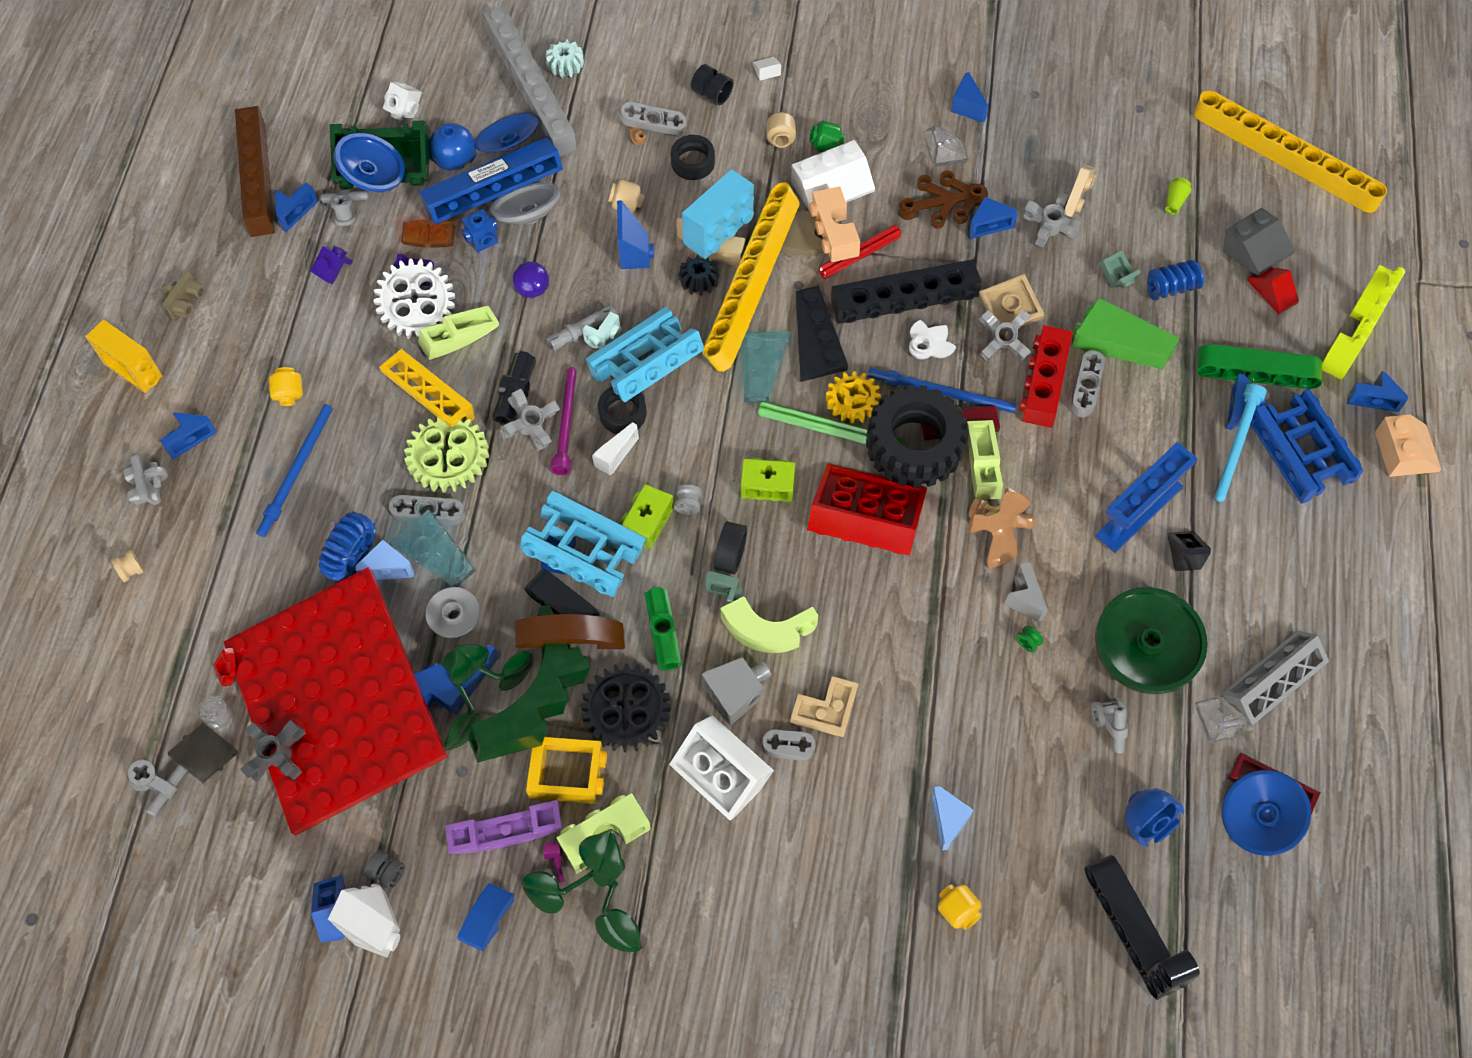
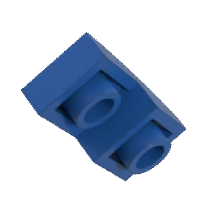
M488 883L466 917L457 936L458 940L483 951L498 932V922L514 902V894Z

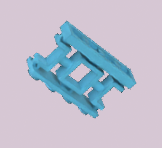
M664 307L587 357L586 362L593 378L597 381L603 382L610 376H613L615 379L610 381L614 393L619 394L620 399L626 402L702 352L704 346L700 334L696 329L693 330L692 328L682 335L678 333L682 330L678 318L673 317L671 310ZM651 349L655 351L642 361L638 359Z
M552 490L540 514V517L547 520L548 523L542 532L528 527L521 537L519 549L527 556L537 558L548 564L551 568L572 576L576 581L584 582L595 588L598 592L614 597L624 578V574L615 570L621 559L634 565L642 553L646 537ZM559 521L570 526L567 532L556 527ZM549 535L560 540L557 547L546 542ZM574 535L596 545L589 557L568 546ZM606 544L618 550L614 556L603 551ZM596 559L608 565L605 571L593 566Z

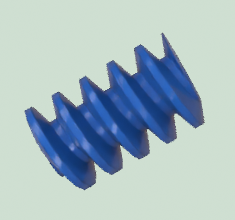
M1193 259L1179 262L1176 265L1171 264L1168 267L1152 269L1147 276V289L1153 300H1158L1159 295L1162 298H1167L1168 293L1174 296L1177 294V291L1181 294L1185 293L1186 289L1193 291L1195 287L1201 289L1204 285L1202 269Z

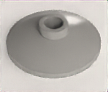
M459 587L446 588L437 592L428 602L425 612L426 621L431 630L439 636L446 638L460 637L474 628L479 619L480 607L476 597L468 590ZM453 613L459 614L457 618L450 619Z

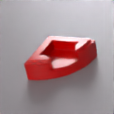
M225 648L213 664L222 687L232 685L236 670L233 648Z

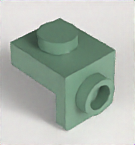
M1123 250L1099 262L1111 288L1118 285L1125 288L1136 282L1134 277L1141 274L1140 269L1133 272Z
M708 570L705 580L706 591L728 596L727 604L742 597L743 589L740 588V578L732 577L724 571L713 572Z

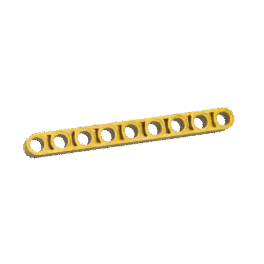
M1207 90L1201 93L1194 110V116L1199 121L1364 212L1372 213L1378 210L1387 193L1386 186L1380 181L1214 91Z
M785 182L778 183L770 191L704 345L703 355L719 372L729 369L736 358L799 207V199L789 184Z

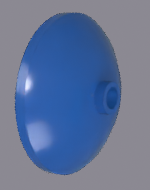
M353 133L343 137L337 143L334 150V162L338 171L347 181L360 189L371 192H386L396 188L403 179L405 166L401 155L390 143L382 138L366 133Z

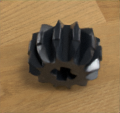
M697 254L695 259L687 257L686 263H681L678 275L683 290L689 289L691 295L698 292L702 296L704 291L711 294L712 288L717 287L720 270H718L715 260L709 261L708 257L706 259L700 258Z

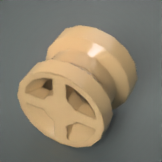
M131 549L126 551L123 557L111 559L113 567L124 583L129 581L130 577L134 574L140 575L144 573L140 562Z

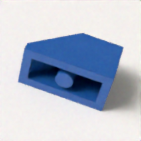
M342 875L313 884L311 915L321 943L330 940L338 941L345 937L328 920L341 890L345 889Z

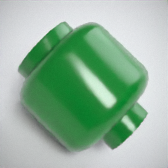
M824 120L818 122L817 125H813L809 137V143H812L813 149L820 152L843 145L845 141V134H842L841 126Z

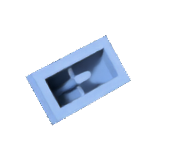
M384 540L356 565L357 573L369 567L373 571L376 580L414 577V570L410 561Z
M938 786L934 787L931 796L942 850H948L971 818L974 810Z

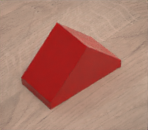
M1272 267L1259 276L1254 274L1247 279L1278 315L1299 302L1291 270Z

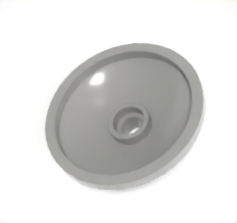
M547 182L523 186L498 198L491 207L492 216L494 219L506 224H534L556 206L560 198L559 188L557 185Z

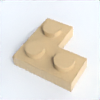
M1088 165L1081 167L1067 202L1065 215L1073 217L1076 212H1081L1085 203V199H1082L1083 193L1092 189L1097 175L1093 174L1095 168Z
M832 676L825 701L798 694L790 723L844 738L859 683Z

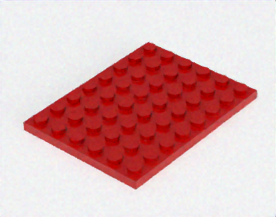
M369 567L223 641L226 648H233L236 662L235 676L251 721L256 723L258 727L261 726L268 735L275 737L290 720L296 725H300L306 732L305 735L290 746L292 751L290 759L302 771L295 780L289 775H284L279 767L273 765L268 767L291 834L298 835L448 758L375 575ZM277 746L272 749L270 756L275 753Z

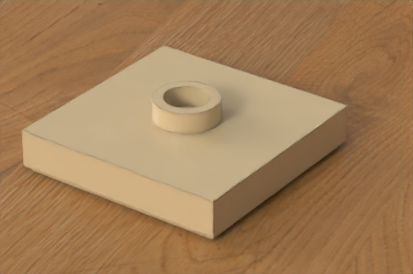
M1025 274L979 291V297L986 311L989 310L1001 324L1005 322L1011 323L1023 310L1031 317L1021 327L1041 320L1045 316ZM1000 330L999 336L1008 333V331Z

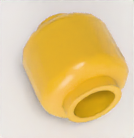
M277 368L269 376V391L272 400L279 402L281 406H292L296 400L302 398V377L298 372H295L294 368Z
M951 884L939 894L941 900L938 904V910L953 928H963L966 930L981 918V901L968 886L958 885L954 887Z

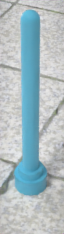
M1256 384L1246 385L1243 394L1246 405L1215 493V500L1217 502H1223L1226 498L1256 406L1260 405V402H1263L1267 390L1262 386Z

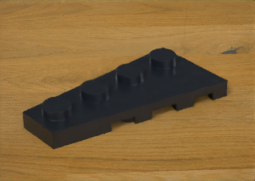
M814 286L796 291L800 382L847 371L848 363L820 287Z

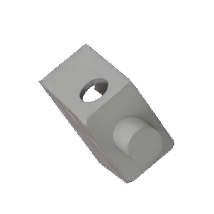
M739 658L702 674V684L728 723L732 725L764 697V688L761 682L769 678L771 672L764 662L751 669L743 658Z

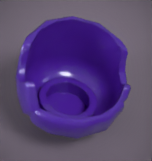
M528 261L520 264L515 270L513 285L515 290L523 297L535 298L542 295L549 287V275L541 264Z

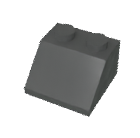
M1262 207L1225 230L1223 252L1257 276L1288 258L1295 251L1280 219Z

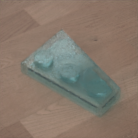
M791 332L745 334L742 341L744 402L770 400L779 368L791 339Z
M427 510L389 543L454 587H458L477 571L430 510Z

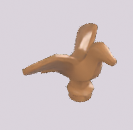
M1006 488L1001 505L997 507H992L988 504L987 500L978 498L973 501L970 507L969 532L987 530L993 535L987 559L988 568L1001 566L1017 556V541L1014 535V528L1032 529L1035 526L1036 519L1032 514H1020L1028 508L1031 501L1025 495L1010 488Z

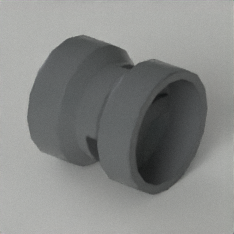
M378 850L368 861L364 875L372 880L378 879L383 887L391 890L401 879L405 871V864L399 860L393 861L389 859L387 853Z

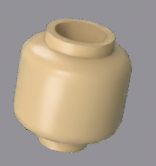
M775 113L767 119L766 135L771 145L784 148L795 141V120L788 113Z
M619 180L617 184H612L608 202H611V207L617 210V201L622 200L631 213H634L636 207L641 209L644 195L640 194L641 188L638 184Z

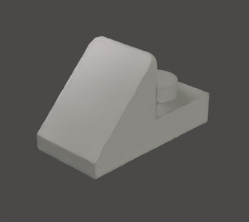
M1031 563L1020 564L1017 574L1014 576L1018 591L1008 593L1005 605L1037 622L1043 621L1048 609Z

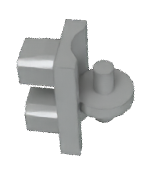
M138 454L131 457L132 465L123 470L127 482L133 485L136 484V487L127 492L128 500L136 505L145 502L153 505L161 503L159 487L162 486L161 482L168 477L167 470L163 467H158L156 462L143 461Z

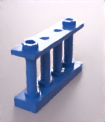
M1176 442L1107 508L1105 513L1112 519L1096 533L1095 537L1116 553L1183 489L1184 486L1178 480L1196 464L1198 458Z

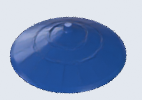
M518 113L504 117L486 127L477 136L475 148L481 152H498L508 148H515V145L527 139L538 126L539 119L532 113Z
M1259 770L1244 775L1230 787L1224 798L1222 818L1227 833L1242 849L1257 855L1273 856L1291 850L1304 838L1311 822V805L1306 792L1293 778L1278 771Z

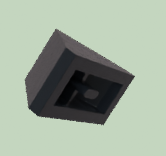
M1194 531L1168 533L1175 571L1201 570L1211 554V548Z

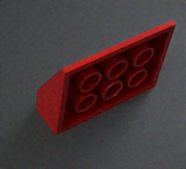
M827 463L811 506L807 530L819 535H828L844 541H852L872 548H881L896 554L910 556L928 487L913 488V484L907 483L905 486L898 485V480L895 479L889 481L882 476Z

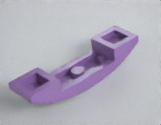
M558 800L529 806L530 810L476 822L474 819L445 825L449 854L473 853L508 847L563 829Z

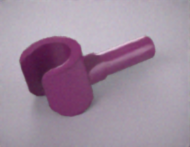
M545 843L544 859H553L558 883H563L565 880L561 867V847L557 843Z

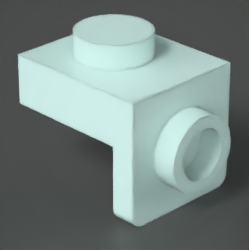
M612 312L608 314L598 330L588 325L583 327L584 341L592 348H603L617 339L621 333L619 315Z

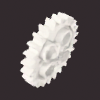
M409 259L408 266H405L402 261H399V269L391 265V274L383 272L386 280L377 281L382 289H374L375 295L380 297L374 299V303L380 306L376 309L377 314H384L381 317L382 323L390 321L388 329L392 330L397 327L396 333L398 336L403 331H406L408 339H410L412 333H416L417 338H419L420 329L438 325L439 323L442 324L445 316L452 315L447 309L455 308V304L449 301L455 299V293L449 292L453 289L452 283L445 284L448 281L447 275L440 277L441 268L439 267L433 271L432 262L424 267L422 259L419 260L418 265H414L413 260ZM423 282L433 284L431 289L427 291L419 288ZM401 283L408 286L407 290L402 293L395 291V287ZM413 295L418 296L417 303H412ZM437 296L436 299H431L430 297ZM431 305L435 310L432 314L427 315L422 313L423 307ZM402 307L410 309L409 314L404 317L397 315V311Z

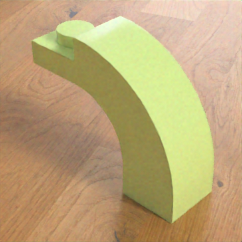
M744 596L720 608L721 620L729 633L744 646L764 653H781L798 648L800 645L799 635L806 636L812 633L818 624V614L813 607L781 622H771L760 618L752 610Z

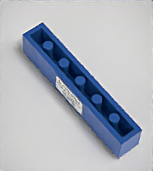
M545 137L419 191L426 212L434 224H438L563 170L557 148L548 137Z

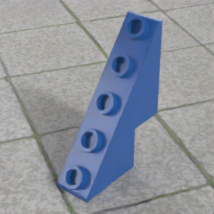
M486 645L484 647L488 649L489 656L483 667L490 670L499 659L496 647ZM431 664L425 670L414 673L428 708L435 701L456 715L465 704L457 686L450 681V673L442 667V664ZM477 670L471 679L462 684L468 697L472 695L486 674Z

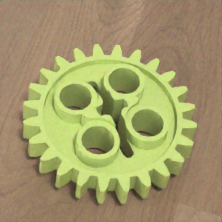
M438 417L435 423L429 418V426L425 427L419 424L421 432H411L414 440L409 439L406 441L409 448L404 449L406 454L404 459L410 475H413L415 482L421 481L423 488L430 484L434 492L438 486H441L442 492L445 493L447 487L451 486L452 490L456 492L458 484L466 488L465 481L469 480L474 483L473 475H482L480 467H487L485 460L489 458L487 440L484 432H480L478 425L472 426L470 419L464 423L461 419L451 428ZM448 434H450L448 440L450 450H447L446 437ZM440 440L439 442L432 444L433 441ZM462 440L465 441V442H463V443H461V444H456V443L459 442V441H462ZM447 456V465H448V466H447V471L444 472L445 467H446V462H445L444 457ZM431 463H437L434 466H429ZM457 463H463V464L460 465V466H457V467L454 466V465L457 464Z

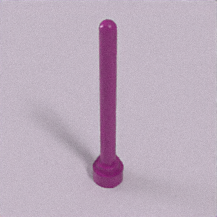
M569 367L566 373L558 449L550 464V471L556 475H568L571 471V460L567 452L577 374L574 367Z

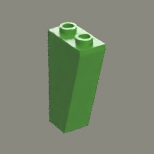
M1099 298L1094 306H1088L1083 316L1084 322H1078L1072 334L1075 337L1072 347L1083 351L1095 350L1104 356L1164 369L1174 353L1180 338Z

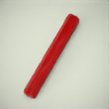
M897 225L887 228L860 243V255L858 257L831 262L830 260L819 266V274L823 279L829 278L901 237V230Z

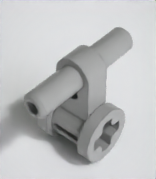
M349 189L339 190L338 193L321 194L322 203H330L331 207L335 210L334 221L339 226H348L356 221L355 213L351 210L352 201L369 199V192L366 190L350 192Z
M1116 697L1111 702L1100 704L1097 701L1091 703V713L1097 727L1106 726L1113 737V751L1118 754L1125 751V738L1128 736L1127 713L1121 697Z
M138 760L131 764L128 769L130 786L136 791L143 792L151 789L157 793L146 809L147 814L153 817L156 816L167 799L171 800L177 791L176 786L187 772V768L182 764H178L165 781L155 775V768L149 761ZM144 771L147 772V779L142 777L140 780H137L136 773L143 774Z

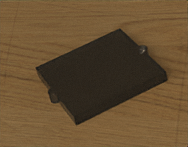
M202 723L188 736L184 735L183 740L167 753L169 757L201 783H204L218 770L222 771L224 769L223 766L238 754V750L206 724Z

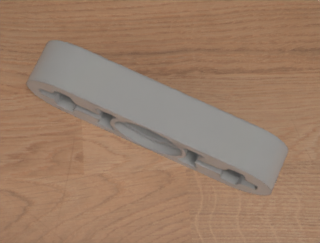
M635 102L624 103L619 113L620 121L626 126L670 135H680L687 123L686 117L681 112ZM631 111L633 117H629L627 112ZM653 114L657 116L659 122L651 123L647 119V115ZM676 120L678 126H674V122L672 121Z
M1095 350L1088 351L1083 355L1071 403L1072 412L1082 418L1088 417L1093 413L1105 365V357L1102 353ZM1090 360L1095 361L1093 371H1089ZM1089 379L1094 382L1095 386L1093 388H1086L1082 385L1081 381ZM1083 396L1087 397L1085 408L1081 407Z
M398 495L389 502V511L392 517L399 522L455 526L462 523L466 516L463 504L457 499ZM405 504L406 508H403L402 512H398L397 509L401 508V505ZM424 506H433L434 511L430 515L425 516L420 513ZM456 508L457 512H454L453 516H449L448 512H452V509Z

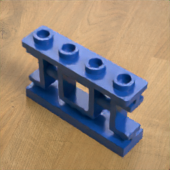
M1310 389L1304 390L1301 395H1294L1289 403L1293 409L1280 414L1277 413L1272 404L1267 405V407L1262 405L1255 409L1250 425L1301 504L1310 501L1314 495L1319 496L1326 488L1322 482L1323 480L1337 475L1344 486L1348 483L1356 482L1363 473L1359 459L1354 457L1348 448L1347 441L1340 436L1334 427L1333 420L1327 416L1320 405L1319 399L1313 395ZM1305 415L1310 423L1301 426L1297 418ZM1286 422L1291 430L1283 434L1278 425ZM1310 434L1320 450L1305 455L1295 439ZM1332 456L1337 464L1328 467L1324 459ZM1314 464L1318 472L1310 476L1305 466Z

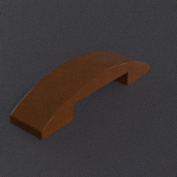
M556 614L529 617L515 621L516 648H543L545 643L597 644V649L624 650L625 648L623 623L604 617Z

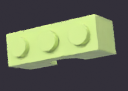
M632 793L628 796L621 795L615 798L610 803L611 806L602 811L598 809L586 816L585 821L577 826L575 824L567 826L560 832L561 835L556 837L576 874L587 868L579 854V845L585 838L613 829L628 844L651 830L647 817Z

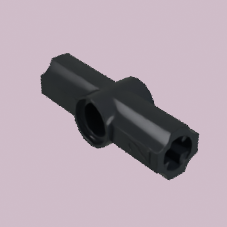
M520 351L514 354L507 375H503L500 381L499 398L492 415L493 420L504 426L515 421L518 415L508 401L513 392L522 389L526 400L528 398L530 378L536 364V358L528 352Z

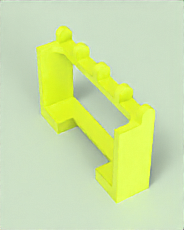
M1378 266L1350 314V317L1360 321L1358 328L1352 337L1340 332L1322 362V371L1343 380L1404 276L1405 269L1396 267L1392 271L1384 266Z

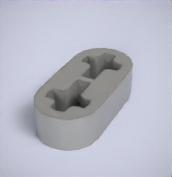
M770 730L764 735L762 741L765 754L779 759L808 760L814 755L816 746L813 736L809 733L798 731ZM773 738H777L780 744L787 745H778L777 749L774 750L772 745L767 743H772ZM800 741H806V746L810 747H807L805 752H800L798 746L790 745H800Z

